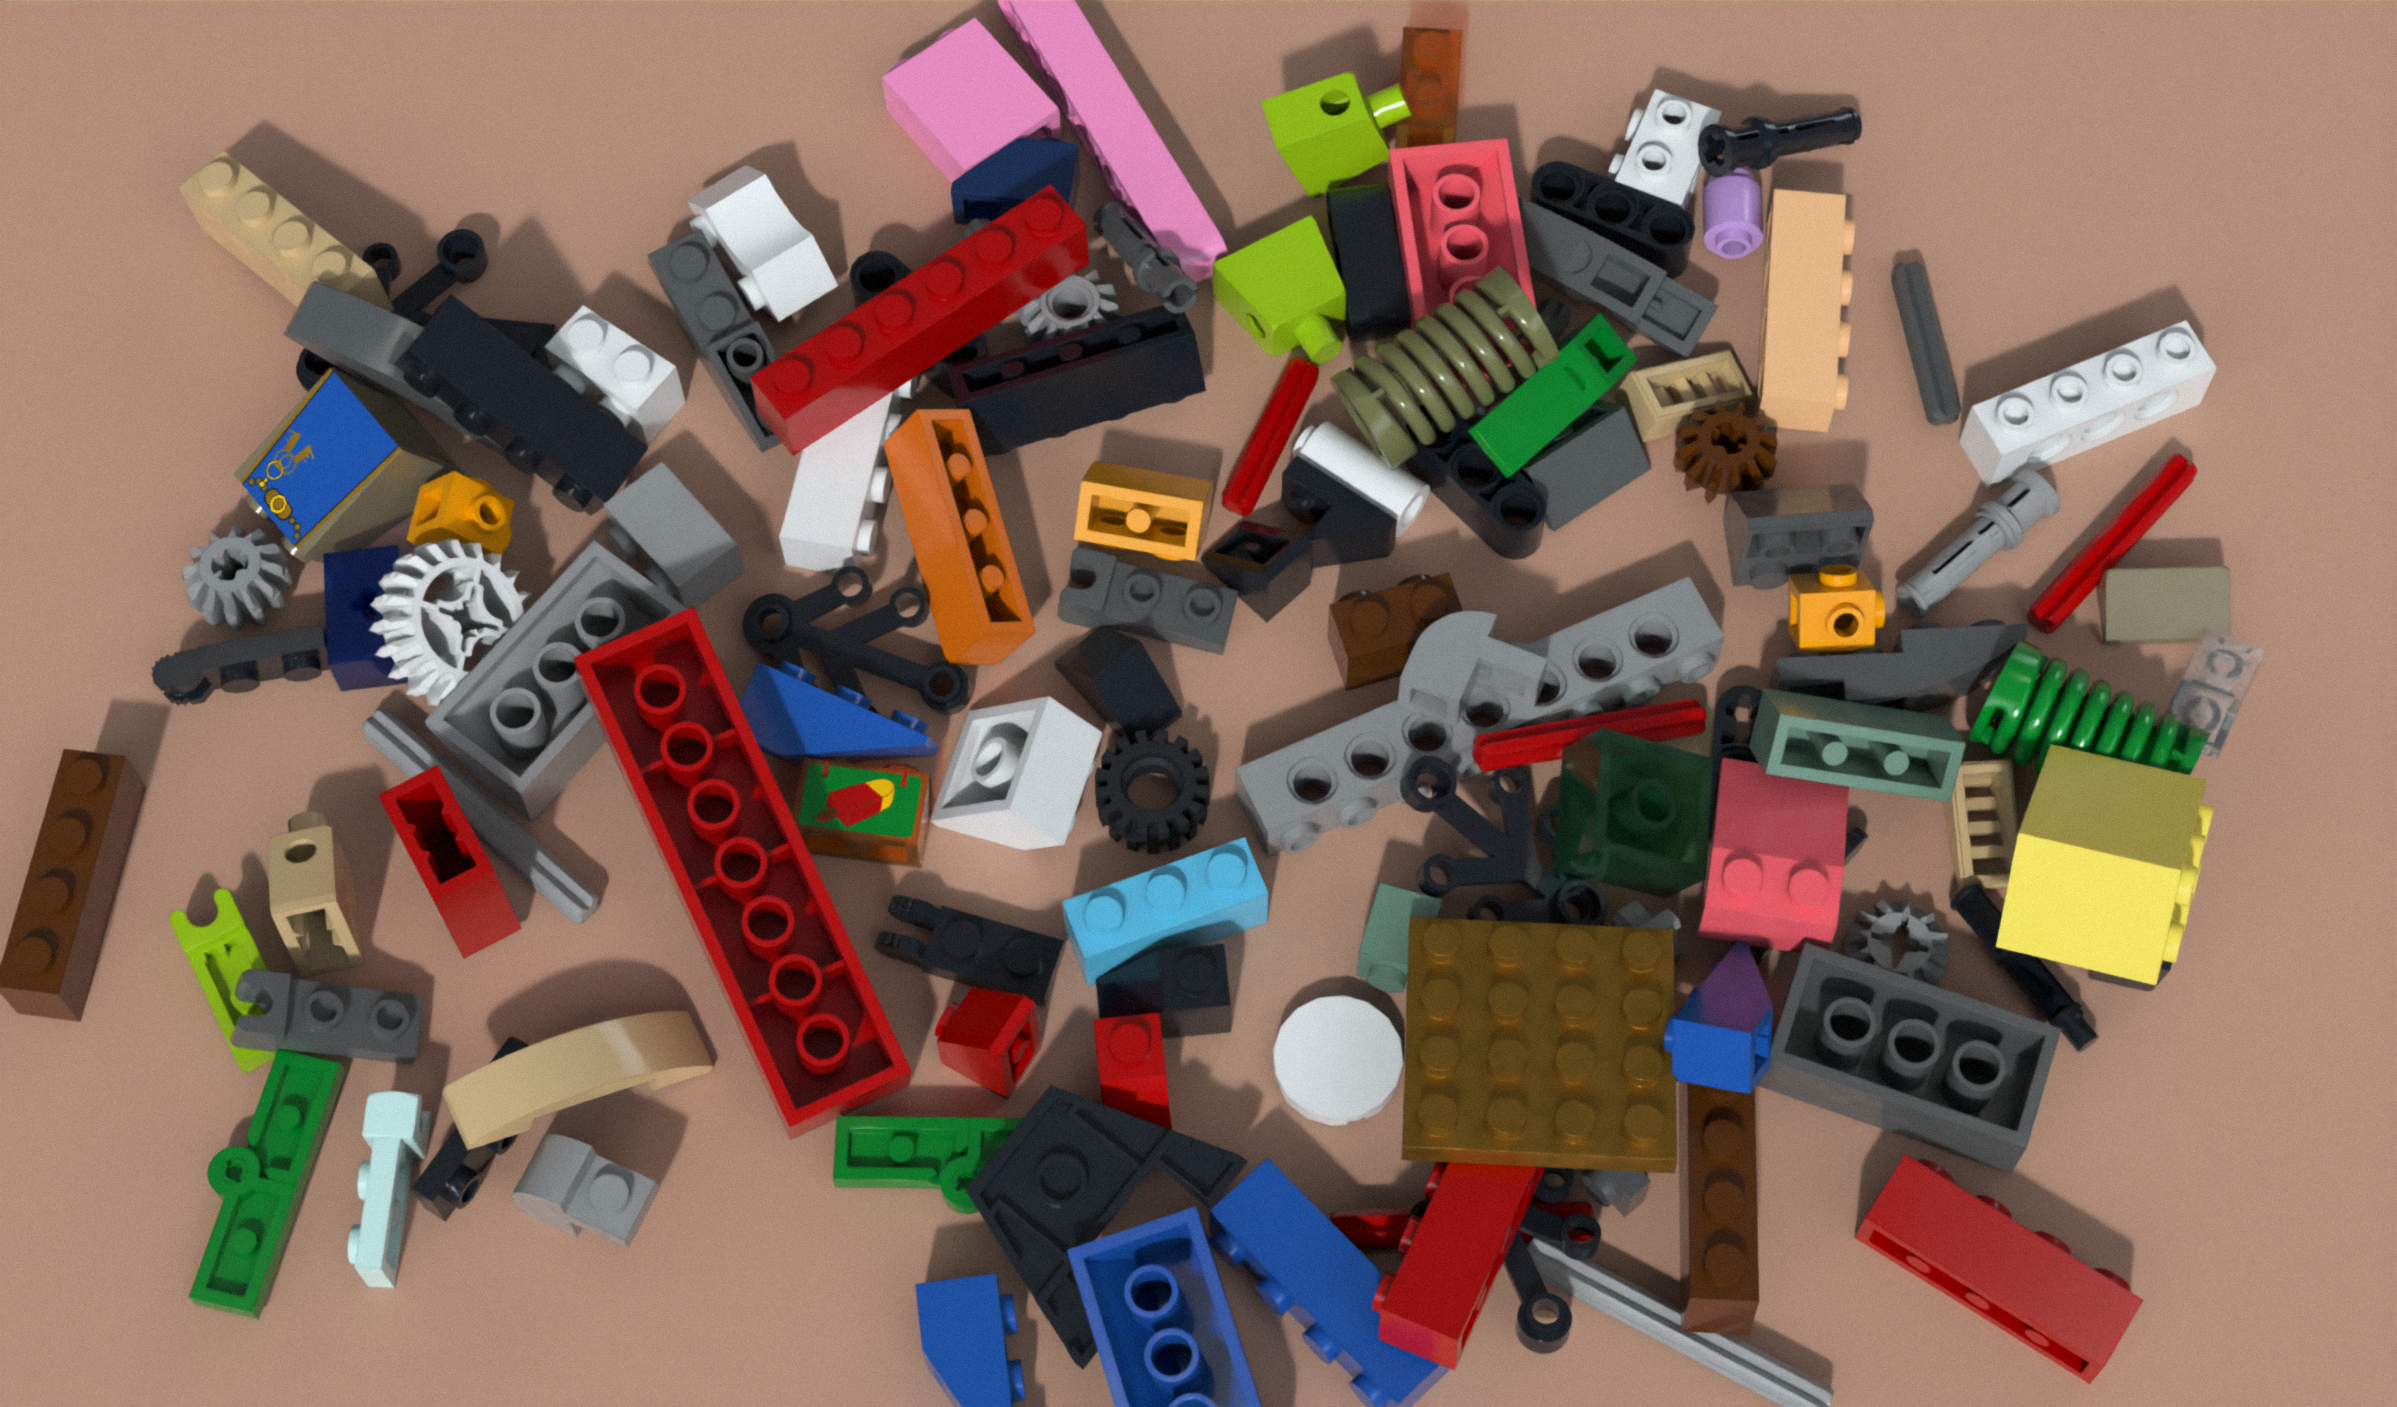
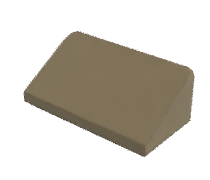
M2227 566L2108 569L2103 573L2096 588L2104 645L2228 642L2230 639V574Z

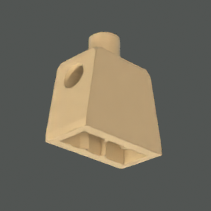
M317 812L296 814L288 821L289 832L273 835L267 841L270 913L301 978L365 965L353 874L336 832L332 826L327 825L326 818L322 814ZM325 909V916H317L312 913V911Z

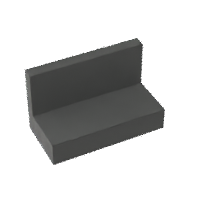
M1597 399L1518 471L1544 496L1547 506L1545 522L1550 530L1556 531L1650 470L1651 467L1625 407Z

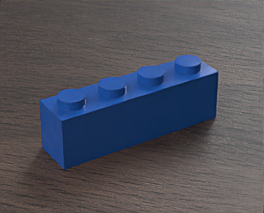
M1268 1158L1209 1210V1231L1213 1234L1209 1238V1242L1216 1253L1234 1269L1242 1264L1259 1281L1255 1285V1289L1262 1300L1279 1316H1283L1288 1311L1306 1329L1302 1333V1338L1308 1347L1326 1364L1336 1360L1353 1377L1349 1385L1365 1406L1411 1407L1450 1370V1368L1378 1340L1380 1313L1372 1310V1303L1384 1274Z

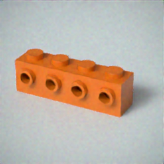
M917 409L883 443L945 661L949 665L954 663L958 666L999 664L1036 633L972 415L970 409Z

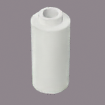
M1329 421L1322 423L1318 428L1313 425L1306 428L1293 448V457H1300L1397 520L1396 537L1401 536L1412 525L1428 498L1430 491L1428 484L1400 466L1389 470L1370 447Z

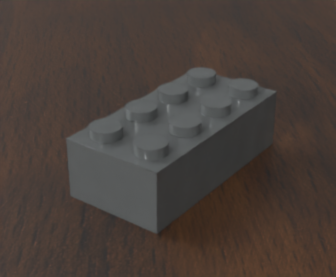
M1805 942L1773 1034L1771 1067L1757 1086L2012 1173L2027 1148L2062 1028Z

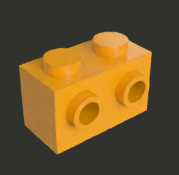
M1093 461L1081 480L1074 540L1091 542L1097 547L1109 550L1131 549L1148 552L1165 560L1181 561L1187 559L1195 561L1206 540L1214 481Z

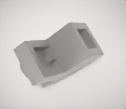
M1473 610L1452 613L1433 622L1417 639L1400 676L1397 705L1457 727L1475 685L1535 707L1544 685L1548 658L1538 655L1533 648L1515 640L1502 642L1494 639L1497 621L1496 614Z
M545 1134L511 1197L520 1212L575 1237H578L582 1228L629 1248L660 1188L655 1180L597 1155L593 1146L559 1134Z

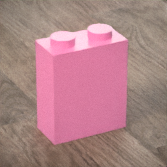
M975 17L959 28L945 31L934 44L912 58L900 60L886 75L881 77L886 111L951 183L1019 138L1038 140L1049 137L1062 141L1060 111L1057 105Z

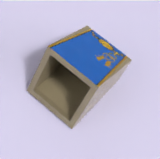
M330 368L234 473L235 477L249 492L245 497L248 505L264 519L274 522L284 535L280 538V542L289 553L304 563L314 560L336 568L410 517L414 512L421 485L452 471L462 475L465 474L396 395L389 398L359 379L333 368Z

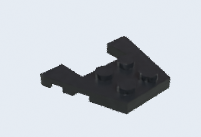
M1050 1085L967 1188L966 1192L1032 1293L1043 1314L1058 1334L1074 1363L1081 1369H1084L1098 1350L1078 1285L1068 1277L1072 1271V1266L1067 1250L1096 1240L1154 1167L1161 1169L1201 1203L1211 1209L1248 1161L1239 1154Z

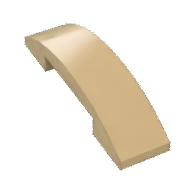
M661 1011L637 1014L593 1024L530 1045L459 1078L445 1086L442 1094L467 1150L529 1131L536 1117L645 1082L649 1083L653 1091L709 1073L714 1065L689 1012Z

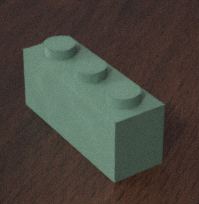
M1763 688L1749 744L1750 750L1765 774L1944 802L1951 801L1966 746L1964 739L1945 716Z

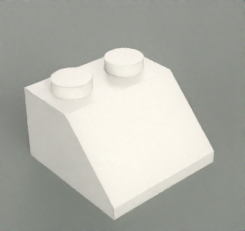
M1050 696L969 711L929 821L940 828L1020 850L1065 845L1067 836L1073 829L1076 821L1075 812L1086 780L1094 769V757L1102 732Z

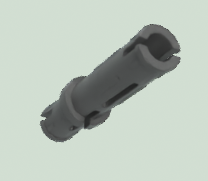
M1111 201L1097 209L1093 220L1098 224L1094 225V229L1109 242L1118 255L1133 269V277L1137 284L1144 291L1155 294L1169 312L1176 314L1189 310L1198 299V293L1193 291L1198 289V286L1181 270L1180 260L1168 247L1158 245L1141 224L1130 215L1128 209L1122 203Z

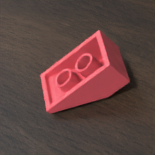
M1722 757L1697 937L1733 943L1739 940L1748 942V945L1796 953L1802 952L1805 942L1830 950L1837 929L1844 873L1849 787L1769 775L1764 773L1759 763Z

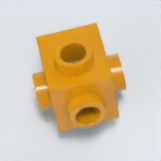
M452 471L420 486L406 540L420 546L428 542L437 544L446 539H458L460 545L469 542L481 543L483 556L492 552L502 554L508 547L512 537V527L509 524L515 502L495 492L493 486L482 479L466 477L456 471Z
M1830 564L1822 566L1819 569V573L1789 574L1788 634L1798 651H1816L1822 656L1848 655L1858 649L1875 648V628H1883L1885 622L1884 597L1881 590H1875L1863 570L1857 571V568L1851 565Z

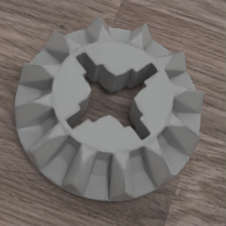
M1882 898L1874 906L1864 911L1860 910L1847 931L1845 956L1935 986L1943 976L1950 959L1948 957V933H1944L1937 924L1934 911L1924 912L1913 906L1910 898L1901 903L1886 902ZM1899 928L1905 929L1903 935L1906 936V946L1915 949V952H1906L1902 960H1899L1896 969L1891 968L1893 960L1890 957L1891 948L1881 944V940L1891 941L1894 933H1897Z

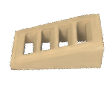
M1730 349L1630 371L1615 393L1616 404L1625 407L1640 443L1676 433L1681 429V426H1687L1689 415L1694 412L1695 408L1709 414L1711 405L1719 400L1726 411L1733 412L1742 402L1747 407L1756 399ZM1708 374H1714L1724 392L1723 394H1717ZM1689 381H1691L1700 399H1696L1688 384ZM1665 390H1669L1676 403L1675 405H1672Z
M2011 760L1961 762L1951 801H1942L1958 890L1972 882L1981 883L1984 887L1983 890L2007 888L2019 832ZM1989 786L1991 796L1966 798L1965 787ZM1993 810L1995 820L1968 822L1967 811ZM1998 834L2000 845L1971 846L1970 835ZM2002 858L2004 870L1973 872L1972 859Z

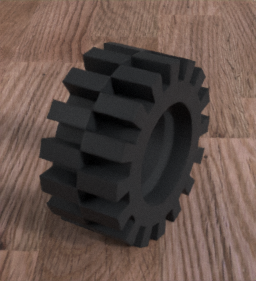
M1145 729L1135 731V742L1129 744L1125 736L1115 741L1116 752L1112 753L1108 749L1101 757L1102 768L1097 767L1095 774L1096 808H1098L1099 820L1102 826H1109V836L1116 842L1122 837L1126 838L1127 849L1137 852L1140 843L1147 844L1148 854H1159V844L1167 842L1170 851L1180 848V837L1183 835L1191 841L1197 835V824L1204 825L1207 818V806H1209V773L1207 765L1202 766V755L1195 747L1189 752L1188 740L1180 735L1177 736L1174 743L1168 742V731L1157 729L1156 740H1147ZM1147 773L1164 774L1176 785V797L1166 808L1154 811L1140 809L1132 803L1128 796V789L1133 780Z

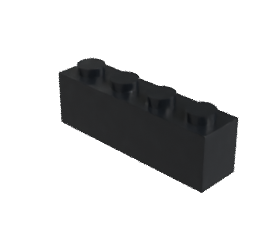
M452 294L436 308L394 363L405 372L403 374L404 380L415 391L429 398L434 396L439 398L455 411L453 416L463 428L477 436H488L505 449L503 455L511 465L529 475L536 473L554 487L552 493L555 498L575 512L581 513L585 511L591 516L603 508V504L615 495L648 450V447Z
M1163 305L947 369L957 409H970L984 457L1002 455L1017 447L1047 438L1062 437L1074 430L1104 421L1119 420L1128 414L1164 403H1176L1185 397L1206 391L1195 332L1185 312L1174 314L1169 312Z

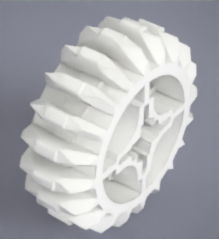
M446 539L437 544L428 542L416 547L412 554L409 553L399 557L392 564L394 571L385 574L378 582L386 594L375 597L370 606L381 613L383 619L374 622L369 631L378 635H384L386 644L382 645L375 655L382 658L391 656L395 662L388 678L398 680L408 677L406 695L417 697L426 694L427 704L438 707L470 673L463 671L465 658L472 656L473 648L478 645L485 647L480 659L481 661L525 614L522 604L527 602L532 593L525 591L517 592L513 586L520 571H513L511 569L504 572L500 571L502 554L492 552L483 556L481 543L469 542L460 545L458 539ZM436 577L446 578L444 590L437 592L436 600L430 603L423 601L424 594L430 583Z

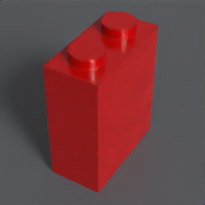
M438 765L378 795L463 959L522 929L494 868Z

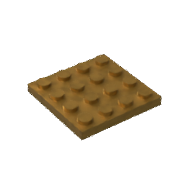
M1409 917L1401 1160L1675 1174L1678 1160L1676 1075L1672 1074V1053L1664 1049L1666 1025L1670 1016L1673 1013L1675 1014L1673 929Z

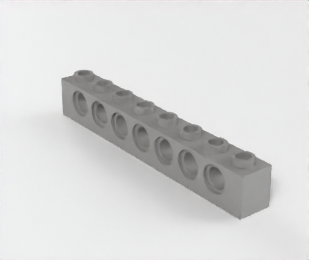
M1690 576L1527 644L1538 655L1548 658L1544 685L1541 691L1548 693L1553 698L1549 702H1536L1535 707L1475 685L1457 727L1398 706L1397 699L1235 768V794L1267 857L1283 850L1288 854L1297 853L1314 844L1320 834L1341 825L1345 829L1358 827L1372 819L1376 815L1377 810L1397 801H1400L1401 804H1407L1401 795L1400 780L1403 773L1419 758L1425 756L1441 758L1452 767L1459 780H1466L1483 772L1480 771L1477 763H1474L1472 758L1473 739L1477 735L1604 714L1623 704L1630 708L1637 707L1654 698L1660 689L1679 680L1688 684L1704 678L1713 671L1718 663L1724 635ZM1643 643H1652L1659 646L1664 653L1650 655L1641 651L1637 646ZM1586 667H1598L1606 671L1609 676L1602 679H1594L1585 675L1581 670ZM1477 714H1485L1494 718L1497 724L1491 727H1479L1470 722L1468 718ZM1420 738H1429L1436 741L1441 747L1435 751L1425 752L1418 750L1411 743ZM1364 762H1372L1381 766L1384 771L1376 776H1365L1358 773L1354 767ZM1415 781L1417 789L1424 796H1427L1432 791L1426 782ZM1314 786L1324 790L1327 795L1317 801H1308L1301 798L1297 792L1302 788Z

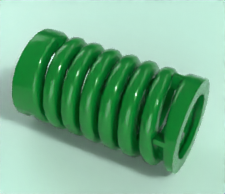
M2020 639L1999 675L1968 737V740L1973 743L1982 742L1988 745L1991 741L1990 749L1996 755H2004L2016 742L2013 751L2015 764L2023 768L2028 767L2036 760L2035 771L2038 776L2051 744L2190 775L2211 733L2198 726L2187 727L2179 723L2177 716L2172 713L2162 714L2155 720L2156 707L2148 701L2138 704L2132 711L2134 697L2125 690L2117 692L2109 701L2112 691L2111 685L2103 679L2093 682L2085 693L2089 683V674L2081 668L2071 671L2062 684L2067 671L2065 660L2055 657L2048 662L2049 658L2042 654L2039 647ZM1998 720L2000 724L1996 730L1992 726Z

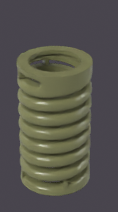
M1497 266L1476 280L1472 291L1463 289L1455 294L1453 304L1443 302L1434 310V318L1424 315L1416 320L1414 331L1403 329L1398 332L1394 338L1395 344L1384 342L1377 346L1375 358L1363 356L1356 360L1354 371L1349 367L1330 378L1335 393L1369 446L1389 470H1393L1414 456L1417 452V445L1409 431L1386 401V396L1407 422L1418 441L1423 445H1430L1435 442L1437 438L1436 432L1419 408L1408 386L1424 405L1430 417L1441 431L1450 432L1456 426L1455 417L1436 391L1427 372L1439 385L1459 417L1469 419L1475 415L1476 407L1472 399L1454 375L1445 356L1456 368L1469 391L1480 405L1489 406L1495 401L1496 395L1493 388L1470 356L1464 342L1475 354L1482 368L1500 392L1508 393L1514 389L1515 379L1488 340L1483 328L1512 367L1523 378H1531L1535 375L1536 366L1540 370L1547 364L1553 363L1560 358L1556 343L1541 316L1521 287L1501 266ZM1507 316L1510 317L1517 328L1514 332L1503 322V319ZM1522 338H1524L1530 345V347L1534 350V352L1530 355L1526 352L1522 344L1519 342V340H1521Z

